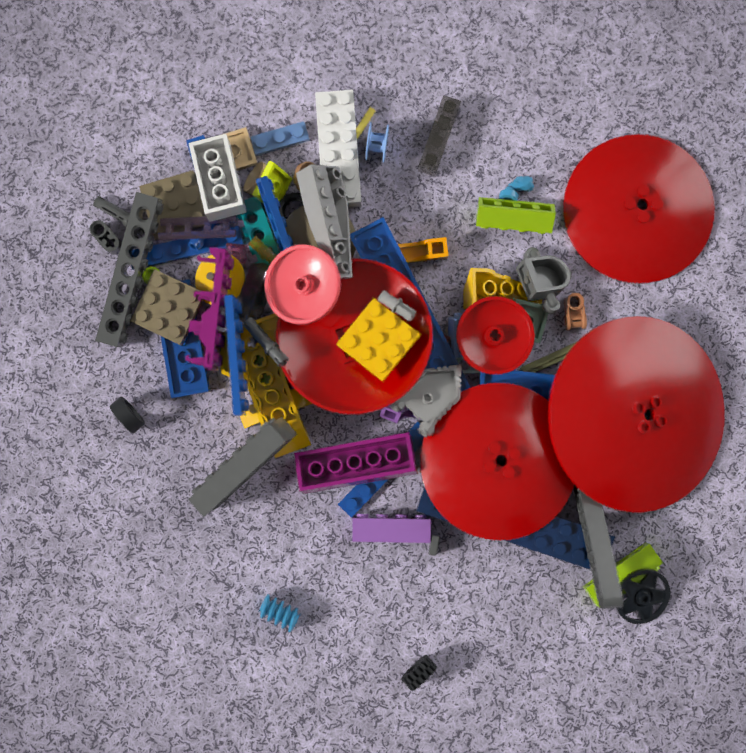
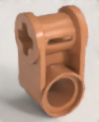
M572 293L564 300L565 328L567 331L571 328L582 327V329H586L587 318L584 298L579 293ZM571 297L578 300L577 307L570 305Z

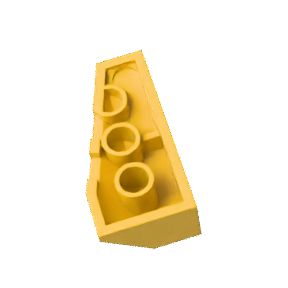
M470 268L463 289V309H467L471 304L480 299L491 296L528 301L521 282L511 279L507 275L496 273L495 270L489 268ZM542 300L531 301L542 304Z

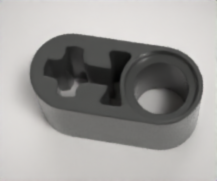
M100 220L92 222L89 228L91 235L107 252L112 255L119 254L122 241L104 222ZM104 227V232L97 235V229ZM108 238L114 242V248L106 241Z

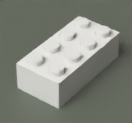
M222 134L189 143L204 212L209 222L246 213L231 144L227 135Z

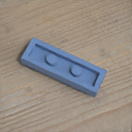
M304 121L250 137L256 156L310 141Z

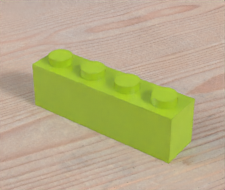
M479 197L476 226L484 229L499 228L500 230L531 231L539 234L552 233L556 215L555 204Z
M643 543L615 563L619 582L630 573L639 569H653L656 571L660 569L659 566L663 562L650 543ZM646 574L639 575L631 580L640 583ZM592 579L583 588L594 604L599 607Z

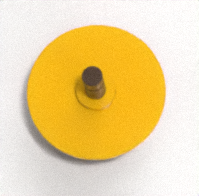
M232 256L234 268L230 270L229 278H232L231 289H228L227 295H233L238 299L245 290L246 275L241 263ZM201 262L195 275L196 289L213 291L216 264ZM203 300V301H205L206 303H208V304L211 305V302H210V301Z

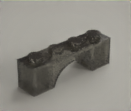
M443 95L419 163V172L436 177L460 109V100Z

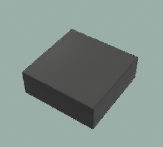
M431 535L429 555H437L440 540L438 535Z

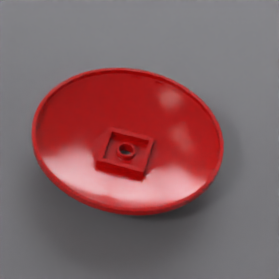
M633 134L619 136L601 143L583 157L572 172L563 198L565 228L578 254L599 273L626 283L643 284L658 282L674 276L685 269L699 256L705 247L714 222V197L709 180L703 169L688 152L678 145L651 135ZM638 201H645L647 209H639Z
M355 258L351 259L352 278L341 279L338 300L333 309L324 318L311 324L302 325L290 323L278 317L275 335L279 348L289 358L287 364L281 368L295 390L305 399L322 409L349 415L366 414L384 409L405 396L422 376L430 358L433 340L432 322L427 305L414 284L402 273L386 264ZM385 290L395 298L402 299L404 304L416 311L411 321H408L396 312L394 314L421 336L384 382H382L336 344L373 298L378 301L380 294ZM381 303V304H382L383 306H385L388 310H390V311L392 310V309H390L389 307H387L386 305H384L383 303Z
M487 383L474 386L460 393V400L455 405H452L451 409L446 411L447 413L442 415L440 420H437L434 433L423 438L420 456L422 480L433 505L452 525L479 538L511 540L538 531L552 521L562 510L569 499L574 483L563 470L552 445L548 421L549 401L530 389L509 383ZM498 455H503L506 458V464L502 467L496 464V457Z

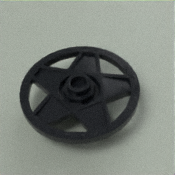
M639 569L630 573L620 582L621 591L624 589L628 597L624 600L623 606L616 608V610L624 620L633 624H645L653 621L663 613L669 603L670 586L667 579L653 569ZM646 574L640 583L631 580L639 575ZM657 577L663 582L665 590L656 588ZM662 602L659 609L652 614L653 605ZM637 611L641 619L631 618L627 614Z

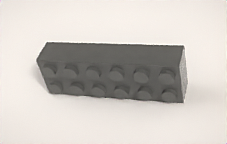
M283 417L278 419L272 418L269 422H265L259 428L260 431L255 435H251L245 441V445L237 448L231 454V458L223 461L218 466L219 469L209 474L204 479L205 482L203 484H199L191 491L193 495L188 500L203 517L224 503L297 435Z

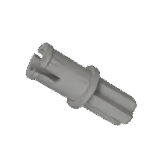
M385 290L378 298L379 302L392 309L391 312L398 313L408 321H411L416 314V311L404 304L402 299L395 298Z

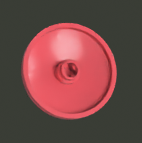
M295 245L283 250L271 262L266 273L265 295L268 304L277 316L290 323L304 325L321 320L333 309L340 294L341 279L336 263L325 251L311 245Z

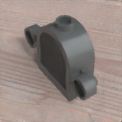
M530 247L524 253L523 260L516 267L518 276L528 301L545 299L546 301L543 303L544 311L548 314H554L560 308V303L556 296L569 284L572 276L571 271L558 257L551 255L541 256L537 248Z

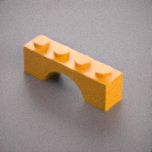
M446 237L398 244L407 263L448 258Z

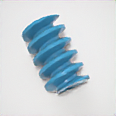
M267 594L258 611L261 612L260 618L263 619L268 615V622L275 618L274 625L277 626L282 622V629L289 625L288 632L291 633L301 613L297 614L298 608L291 612L290 604L283 608L284 601L277 605V598L274 597L269 601L270 594Z

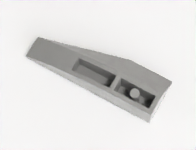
M311 164L296 173L311 231L319 249L325 251L336 263L340 279L352 278L348 201L339 166Z

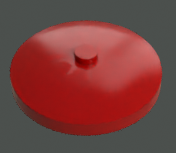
M491 296L474 302L463 312L458 321L456 342L461 356L472 368L485 374L498 375L515 370L526 361L534 345L535 333L530 316L521 305L505 297Z

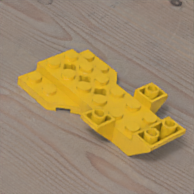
M275 313L255 320L273 342H276V325L279 317ZM243 326L244 332L241 333V340L245 344V353H242V359L246 361V372H243L244 380H247L248 390L253 404L249 405V411H246L247 416H240L244 429L259 423L262 426L272 418L278 419L283 417L297 435L274 455L275 458L312 445L298 409L313 403L305 399L295 389L291 390L282 368L276 364L272 357L265 354V350L259 343H256L254 348L248 345L251 342V338L254 337ZM225 331L222 335L225 336V345L221 347L220 355L223 356V362L220 370L222 374L230 377L227 331ZM258 356L264 358L261 366L255 364ZM264 374L271 377L268 384L261 381L264 378Z

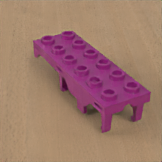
M210 247L209 252L214 258H204L199 255L197 260L203 263L216 264L213 291H195L193 296L197 298V295H199L198 300L200 302L202 299L210 301L211 308L202 314L201 321L190 320L189 331L194 332V335H199V339L206 346L205 357L190 358L187 355L185 359L192 364L204 366L211 371H218L219 367H222L223 356L220 355L221 347L225 345V336H222L223 328L227 326L224 295H227L228 289H231L232 278H229L230 270L234 268V259H231L232 256L226 249Z

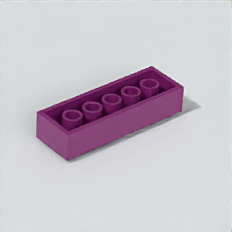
M409 432L294 453L299 491L303 494L418 474L412 436Z

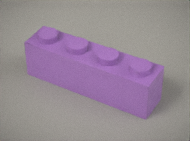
M357 514V517H353L352 542L430 543L431 519L426 518V515H415V518H407L406 514H396L395 518H388V514H376V518H368V514Z

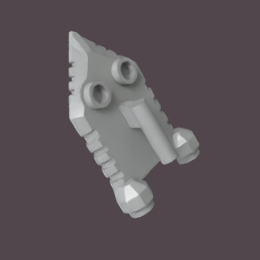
M462 364L452 365L448 368L444 366L443 368L437 367V369H425L415 386L400 400L390 405V407L395 412L402 411L407 407L417 419L420 418L423 421L418 429L420 434L424 437L431 436L435 431L437 420H440L442 415H445L446 411H449L451 406L460 400L461 389L459 388H461Z

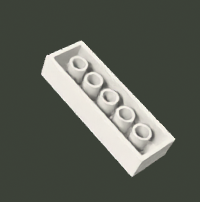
M353 90L315 92L320 165L339 166L348 208L362 207Z

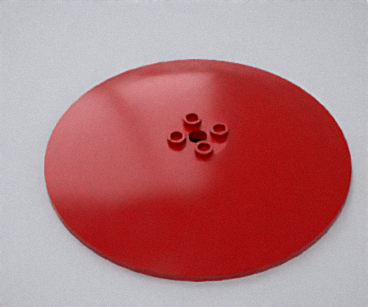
M633 316L603 323L580 338L567 353L558 368L551 388L548 408L549 432L552 445L569 479L586 496L597 503L625 512H649L672 505L688 495L703 480L720 448L725 423V407L722 387L717 372L702 347L689 334L669 322L652 317ZM647 409L651 413V416L648 420H646L644 416V413Z

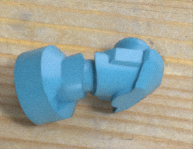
M516 177L504 190L500 191L499 199L518 201V193L516 191L526 190L530 192V190L534 189L532 177Z

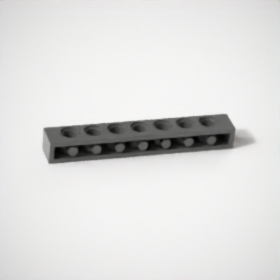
M139 192L135 194L95 341L114 347H122L127 341L128 333L126 331L127 327L132 323V309L136 307L138 302L137 291L143 284L142 273L148 266L147 255L153 248V233L155 234L158 230V215L162 214L164 208L162 199ZM149 210L150 217L144 220L142 217L143 212ZM143 228L145 235L139 239L137 233ZM135 247H138L140 250L137 257H134L132 254ZM132 265L135 271L132 276H129L127 269ZM125 284L129 286L127 294L122 292V287ZM120 302L124 305L122 313L117 310V305ZM114 321H117L119 323V329L117 331H114L112 328V323Z

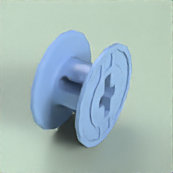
M370 122L365 160L368 159L369 151L383 153V163L385 162L389 124L386 128V134L372 132V122Z

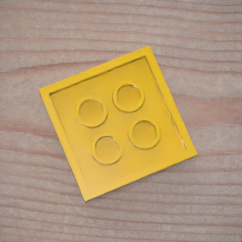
M373 298L336 345L384 382L421 335Z

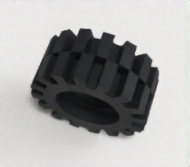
M424 655L403 674L401 680L413 692L430 678L437 669V666L427 655Z

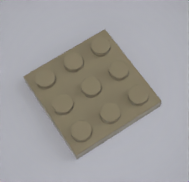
M194 170L139 186L141 193L163 200L164 208L162 214L158 215L157 219L159 224L158 230L155 234L153 233L155 241L204 227L209 222L204 212ZM146 210L147 216H148V218H149V217H150V212H149V210Z
M154 269L131 322L183 346L189 333L190 320H195L204 300L202 299L200 302L198 300L199 295L195 298L193 292L201 290Z

